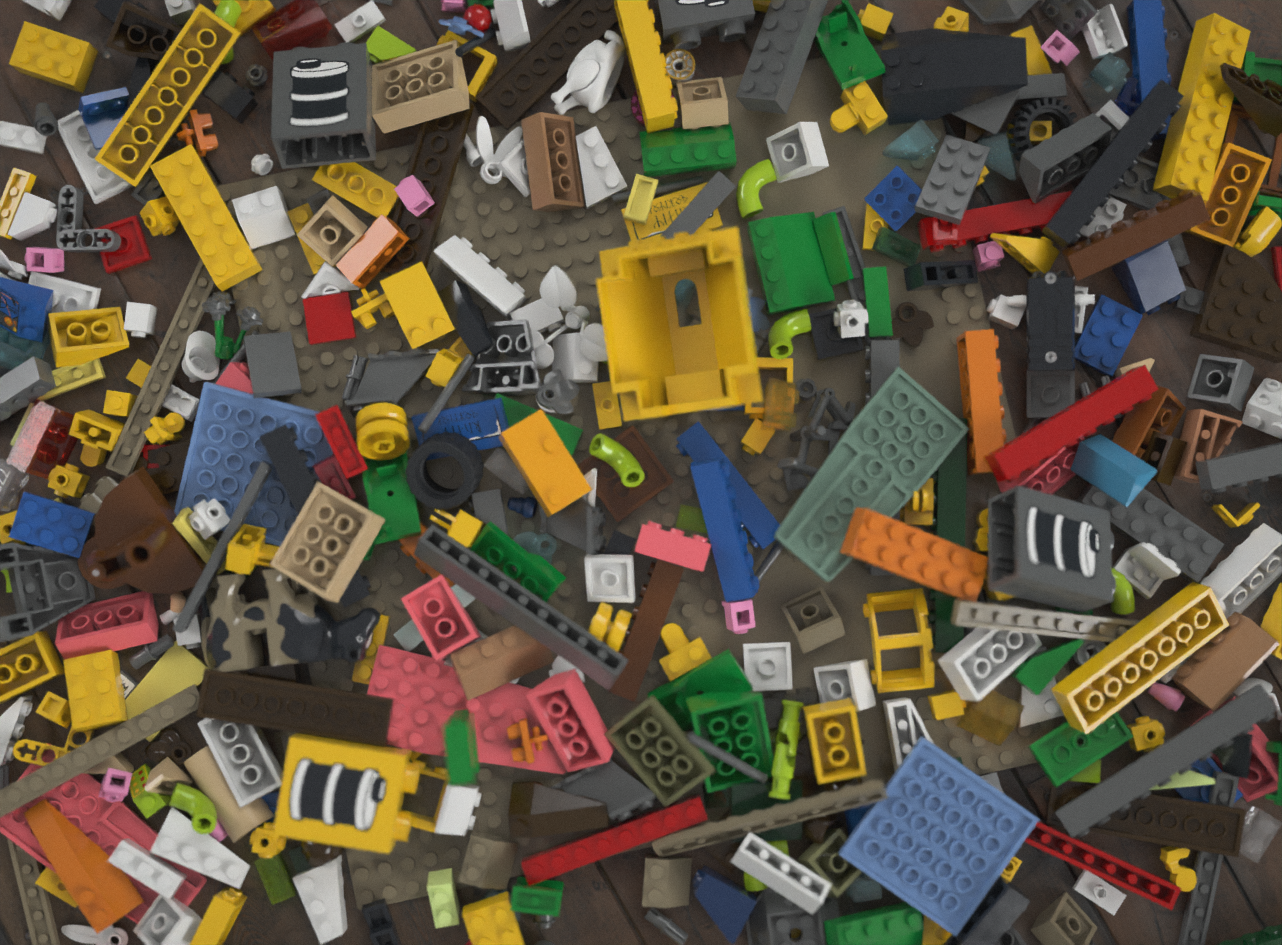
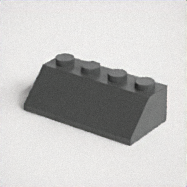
M1092 113L1085 118H1081L1070 127L1062 129L1053 137L1045 139L1034 148L1026 150L1021 155L1019 173L1032 202L1037 203L1086 174L1109 145L1113 128Z

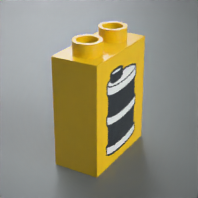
M297 733L291 736L289 740L273 835L390 853L396 844V840L408 841L413 813L401 811L404 792L416 793L421 765L409 763L412 750Z

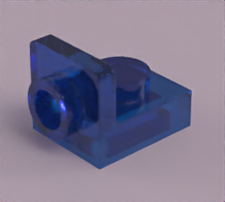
M1132 76L1123 83L1115 101V104L1127 116H1131L1139 106V104L1132 102L1138 92V89L1135 87L1139 81Z

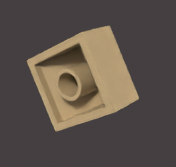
M722 77L676 82L683 129H698L699 127L707 126L719 127L729 124L728 101Z
M332 195L300 230L297 236L333 267L363 235L367 226Z

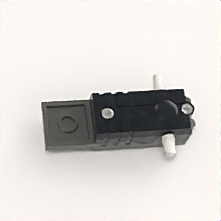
M1060 270L1057 274L1054 271H1048L1045 274L1041 271H1036L1032 277H1026L1027 295L1007 296V306L1027 307V418H1050L1075 403V306L1094 304V294H1075V276H1068L1065 270Z

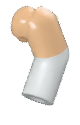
M179 591L171 594L170 610L160 615L164 625L174 621L173 618L180 616L186 604V598L182 592Z

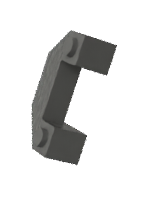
M18 543L0 544V571L8 570L17 612L14 615L0 617V643L31 636L96 599L93 585L80 572L78 558L38 546H25Z

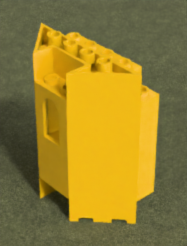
M738 227L712 231V228H703L697 230L698 234L689 235L688 232H680L674 234L675 238L666 239L665 236L651 238L652 242L643 243V240L628 242L629 246L599 251L603 278L596 279L612 391L613 394L620 393L624 421L762 402ZM683 279H689L696 285L702 324L680 327L675 287Z

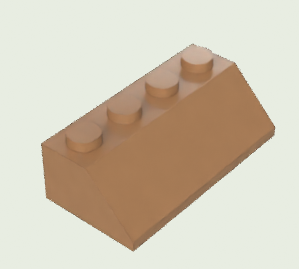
M539 112L522 119L533 210L554 212L585 207L573 117Z
M1236 611L1226 619L1229 626L1197 649L1178 668L1177 673L1172 677V680L1185 695L1213 712L1279 645L1273 637L1250 618Z
M516 625L449 655L450 662L467 701L554 662L549 648Z

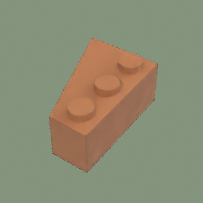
M1203 409L1187 410L1180 440L1187 442L1174 478L1190 483H1200L1195 462L1219 457L1225 446L1230 444V438L1243 421Z

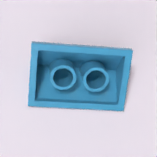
M1101 434L1080 442L1071 467L1072 472L1125 507L1129 506L1157 473V469Z

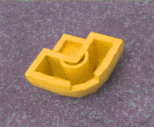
M1265 207L1256 213L1247 228L1239 233L1234 248L1246 253L1250 257L1261 253L1281 228L1282 220L1270 208Z

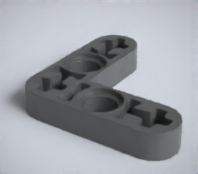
M72 185L62 187L59 192L56 235L58 248L71 253L116 251L121 245L120 235L108 229L82 230L83 192L78 187ZM73 213V222L67 224L66 218L68 214ZM91 235L93 239L92 244L86 247L85 239ZM110 237H111V241L108 242L107 244L104 243V242H101V239L107 240V239H110ZM71 238L76 240V243L69 242L66 244V241Z

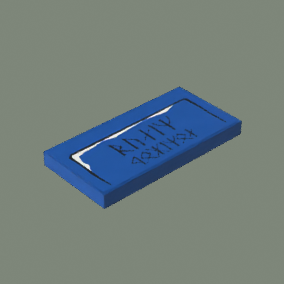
M502 398L442 409L427 433L421 432L418 427L428 412L411 417L419 446L434 434L449 432L465 436L470 442L475 444L478 451L503 446L498 437L502 432L509 429ZM433 452L428 455L427 460L451 455L443 452Z

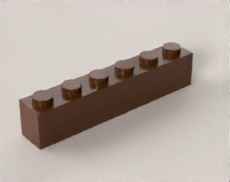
M1186 189L1179 192L1177 197L1171 200L1158 202L1154 208L1148 211L1142 210L1135 213L1133 218L1129 220L1115 222L1111 225V228L1103 232H1094L1089 235L1088 239L1082 242L1076 241L1074 245L1069 244L1067 249L1062 251L1071 275L1075 276V279L1079 281L1210 220L1202 195L1194 189Z
M657 559L656 563L651 562L647 575L651 576L648 585L643 584L639 594V597L643 598L640 607L635 606L630 618L635 620L632 629H626L622 640L626 642L624 650L618 651L619 654L628 659V662L608 692L635 702L684 568Z

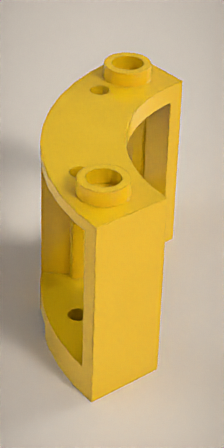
M923 588L867 594L866 604H863V615L869 621L874 670H870L872 684H876L877 692L886 693L934 688V662L932 661L931 653L933 644L931 628H928V618L926 616L928 615ZM914 610L918 632L888 636L878 635L876 612ZM919 646V668L881 671L880 650Z

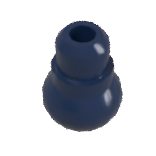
M512 496L508 500L507 508L516 511V513L521 514L525 518H533L537 509V500L534 497L517 498Z

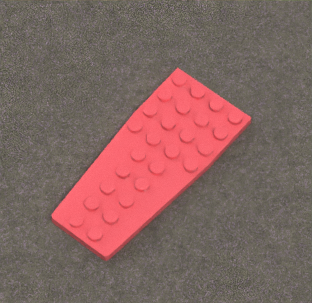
M379 645L367 694L394 698L387 745L446 757L443 725L454 711L468 709L469 713H474L479 762L555 774H564L566 772V768L549 737L547 740L542 741L543 750L536 751L535 743H532L534 763L527 764V761H513L511 749L524 745L522 738L509 740L508 726L519 723L520 719L527 718L530 737L533 736L532 727L539 726L540 735L547 734L526 697L527 692L532 690V688L517 683H506L467 701L453 667L444 665L446 660L436 661L431 656Z
M46 750L42 754V760L45 763H50L55 759V752L53 750ZM30 764L18 780L43 766ZM81 773L0 818V832L54 872H56L23 814L43 799H46L58 809L74 826L81 829L94 843L96 842L110 857L120 842L126 838H129L150 852L158 836V833L123 801L110 802L103 797H98L101 782L91 774ZM159 857L188 875L174 898L189 906L207 883L206 876ZM126 873L144 899L143 903L125 915L138 924L159 893Z

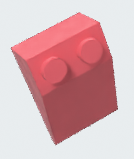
M443 574L401 598L436 661L444 660L451 653L481 638L471 617Z

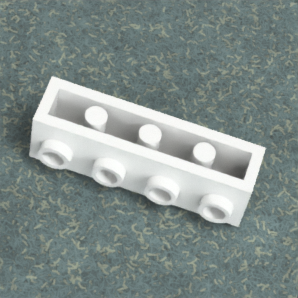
M750 832L731 860V863L812 915L823 903L832 885Z

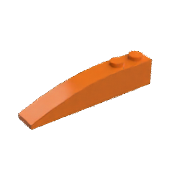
M46 799L41 800L23 813L58 876L97 934L144 902V899L125 871L108 861L110 856L96 842L94 843L81 829L74 826L66 816Z

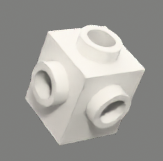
M856 300L843 301V304H837V312L833 313L834 326H838L841 338L865 336L864 323H868V312Z
M215 498L208 503L205 500L201 501L193 507L195 511L188 516L192 527L202 535L204 540L224 528L230 522L225 508Z

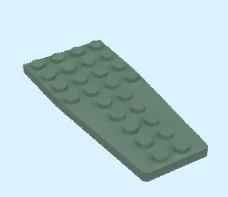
M900 367L895 368L850 423L774 533V538L823 581H831L852 559V557L839 552L855 508L869 509L892 518L913 496V492L918 491L969 428Z

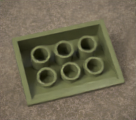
M653 696L630 710L604 734L665 807L715 771L696 746L686 740L687 736Z

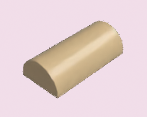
M209 745L184 762L185 767L200 791L215 805L217 818L233 843L274 817L262 797L240 808Z

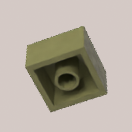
M840 828L827 829L823 842L820 845L813 843L796 860L797 863L832 884L826 897H838L863 872L839 855V850L848 839Z

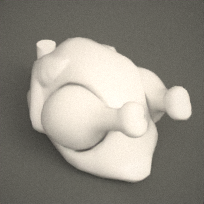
M607 30L605 32V39L610 40L608 44L600 40H594L577 54L568 69L567 82L558 92H554L551 95V99L556 104L554 109L560 115L565 114L568 109L576 105L588 107L589 112L595 113L608 103L625 60V45L621 36L617 33ZM569 93H571V97H570L569 99H567L566 101L562 102L563 99H564Z

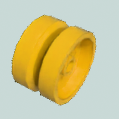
M375 403L366 406L356 415L357 446L361 455L373 460H390L399 457L409 448L407 414L401 407L390 403Z
M601 602L596 616L594 615L588 632L618 652L632 613L621 609L617 612L614 622H612L610 618L613 613V606Z

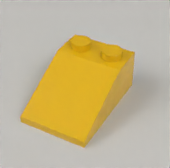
M422 261L380 281L412 349L455 329Z
M120 307L48 313V333L56 368L82 365L129 347Z

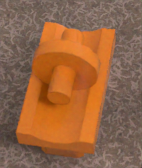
M197 109L190 110L188 120L191 129H189L188 123L181 124L182 131L177 133V138L180 141H185L187 146L190 144L193 146L192 139H194L197 152L200 157L206 156L207 151L218 148L216 135H203L202 129L212 128L210 113L198 114Z
M527 718L520 719L519 723L507 727L509 740L522 738L524 745L512 748V757L514 762L527 761V764H531L535 760L532 743H535L536 751L543 750L542 741L547 740L548 736L547 734L540 735L539 726L532 727L533 736L530 737Z

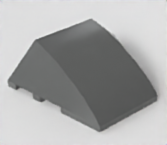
M527 320L487 322L486 325L493 345L477 356L475 364L471 365L469 369L472 372L468 383L463 385L462 391L496 396L497 393L503 396L535 395L541 390L529 322Z

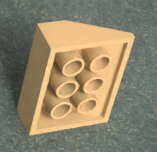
M457 39L372 65V117L383 133L469 109V91L462 57H458L455 53L456 48L459 47Z
M318 482L270 565L323 598L338 603L385 519Z

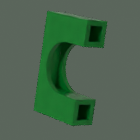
M468 709L457 710L452 713L443 725L449 785L474 783L476 780L475 773L480 771L474 713H469Z

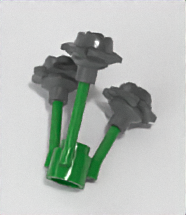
M214 292L213 296L207 299V302L202 303L204 312L212 314V319L214 320L215 356L221 359H232L234 353L240 349L246 332L250 330L251 326L262 325L264 320L260 318L261 313L256 308L246 306L243 310L238 309L236 314L243 321L241 325L242 330L236 343H233L232 338L224 336V315H226V311L231 310L230 305L235 304L236 300H232L229 293Z

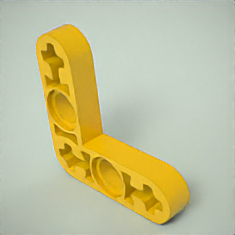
M73 725L71 726L64 748L23 739L14 745L13 754L16 759L22 762L45 766L49 764L42 760V754L46 750H53L55 752L54 760L71 752L69 751L70 747L76 749L82 746L75 745L73 742L74 735L79 733V731L73 730ZM95 730L83 732L86 734L84 744L92 740ZM26 744L33 751H37V746L41 747L37 752L36 761L33 760L35 755L25 754L22 757L19 749L24 748Z

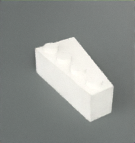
M172 807L150 852L240 890L250 866L209 834L195 832L191 825L192 821Z

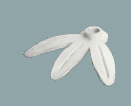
M479 116L476 126V143L480 157L484 162L480 168V175L486 183L496 184L502 179V176L507 177L497 164L520 142L522 128L516 127L507 134L494 154L488 122L484 116ZM488 170L492 171L493 176L488 173Z
M0 249V268L8 270L7 275L20 280L23 276L28 277L27 267L9 261Z
M113 924L98 934L93 927L85 925H65L61 928L64 935L80 943L96 945H127L128 943L126 931L119 927H113ZM113 936L119 938L118 944L112 942L111 938Z

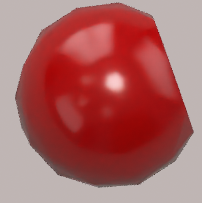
M474 4L465 10L463 19L467 20V25H471L474 29L482 32L490 28L492 16L487 7L481 4Z

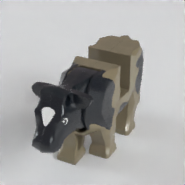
M277 569L262 571V576L266 580L265 586L268 590V598L259 599L252 603L245 602L244 594L238 595L240 586L245 581V574H233L214 578L198 608L201 617V645L204 660L209 669L221 672L250 669L265 665L261 633H267L271 666L289 663H314L331 659L345 660L358 664L366 659L367 651L373 641L374 630L381 619L377 609L364 608L355 616L335 621L318 603L317 593L292 579L291 589L287 581L289 576Z

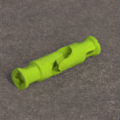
M782 700L784 708L782 719L779 720L776 752L772 769L774 779L769 796L790 799L788 792L790 779H793L795 754L800 730L798 720L800 707H803V703ZM787 737L789 738L790 744H784V741Z

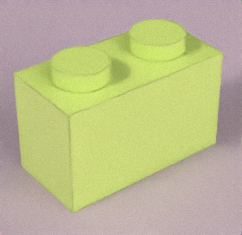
M452 868L428 872L427 889L435 927L441 928L458 925L460 906Z

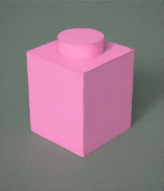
M413 175L401 180L399 185L394 188L404 205L415 216H419L435 203L421 181Z

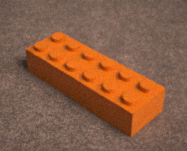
M994 329L965 331L956 338L962 413L963 418H967V427L969 428L967 431L968 475L993 474L984 456L1003 446V443H1006V430L1002 429L1001 419H1004V407L1000 405L999 397L1002 396V383L998 382L997 374L1000 372L999 358L996 359L995 350L998 349V336L994 335Z
M855 508L839 552L956 599L974 602L977 601L989 567L988 557L865 508Z

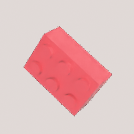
M648 521L647 525L642 524L634 552L703 572L711 544L706 543L707 538L698 535L688 538L684 536V531L671 528L670 532L661 530L662 525Z

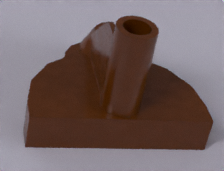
M144 466L130 473L104 497L95 517V535L84 544L81 556L78 558L80 572L90 584L103 589H113L127 583L148 593L173 594L195 587L206 567V563L172 524L177 515Z

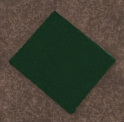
M790 780L788 792L790 799L769 796V792L772 791L773 781H766L764 784L760 782L732 783V816L739 817L747 815L754 810L762 811L770 809L777 804L785 805L795 802L797 799L802 798V780ZM802 821L754 833L753 835L763 841L800 840L803 835ZM746 836L731 839L732 843L743 842Z

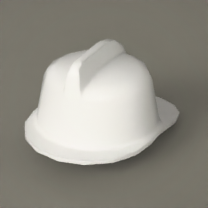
M204 331L193 332L188 337L182 369L192 383L201 380H213L218 375L220 358L215 356V338Z

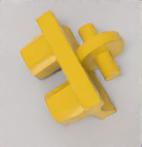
M366 288L361 289L363 297L356 300L360 307L351 311L354 318L360 321L366 329L377 324L372 314L378 310L381 311L385 319L395 315L386 294L380 295L377 289L368 293Z
M170 413L165 418L155 416L149 420L153 426L144 432L152 444L157 442L159 445H163L168 440L178 441L182 438L178 432L184 428L185 420L179 413Z

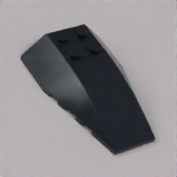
M933 28L886 34L884 36L881 49V61L885 66V73L882 74V86L889 126L937 120L946 114L956 113L970 105L980 104L989 98L998 97L1028 86L1026 38Z

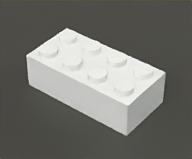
M977 627L939 659L938 662L962 700L978 702L1034 653L1042 643L1038 636L1033 633Z

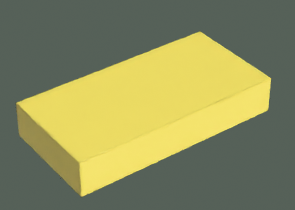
M636 174L623 219L646 225L658 186L657 179Z

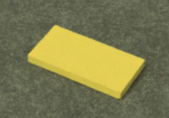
M176 640L174 646L166 651L125 700L128 720L193 684L199 687L203 681L204 669H209L207 664L192 651L186 649V646H178ZM160 731L150 735L145 739H147L149 742H153L154 739L159 735Z

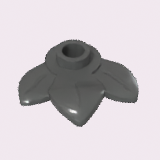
M555 369L544 376L541 390L536 393V399L541 406L551 407L558 414H569L574 411L570 400L577 396L580 387L571 380H563L561 370ZM545 392H548L551 395V398H548Z

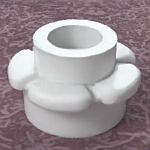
M258 154L252 159L251 169L256 174L263 176L270 172L273 162L269 159L268 154Z

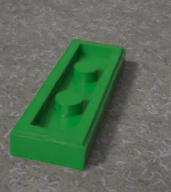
M830 212L814 218L813 223L831 286L854 279L836 212Z
M886 266L863 268L865 305L868 312L869 338L893 336Z

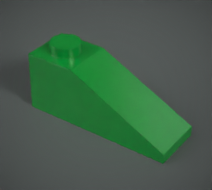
M1073 638L1031 655L1014 669L1011 676L1031 694L1038 696L1084 642L1081 639Z

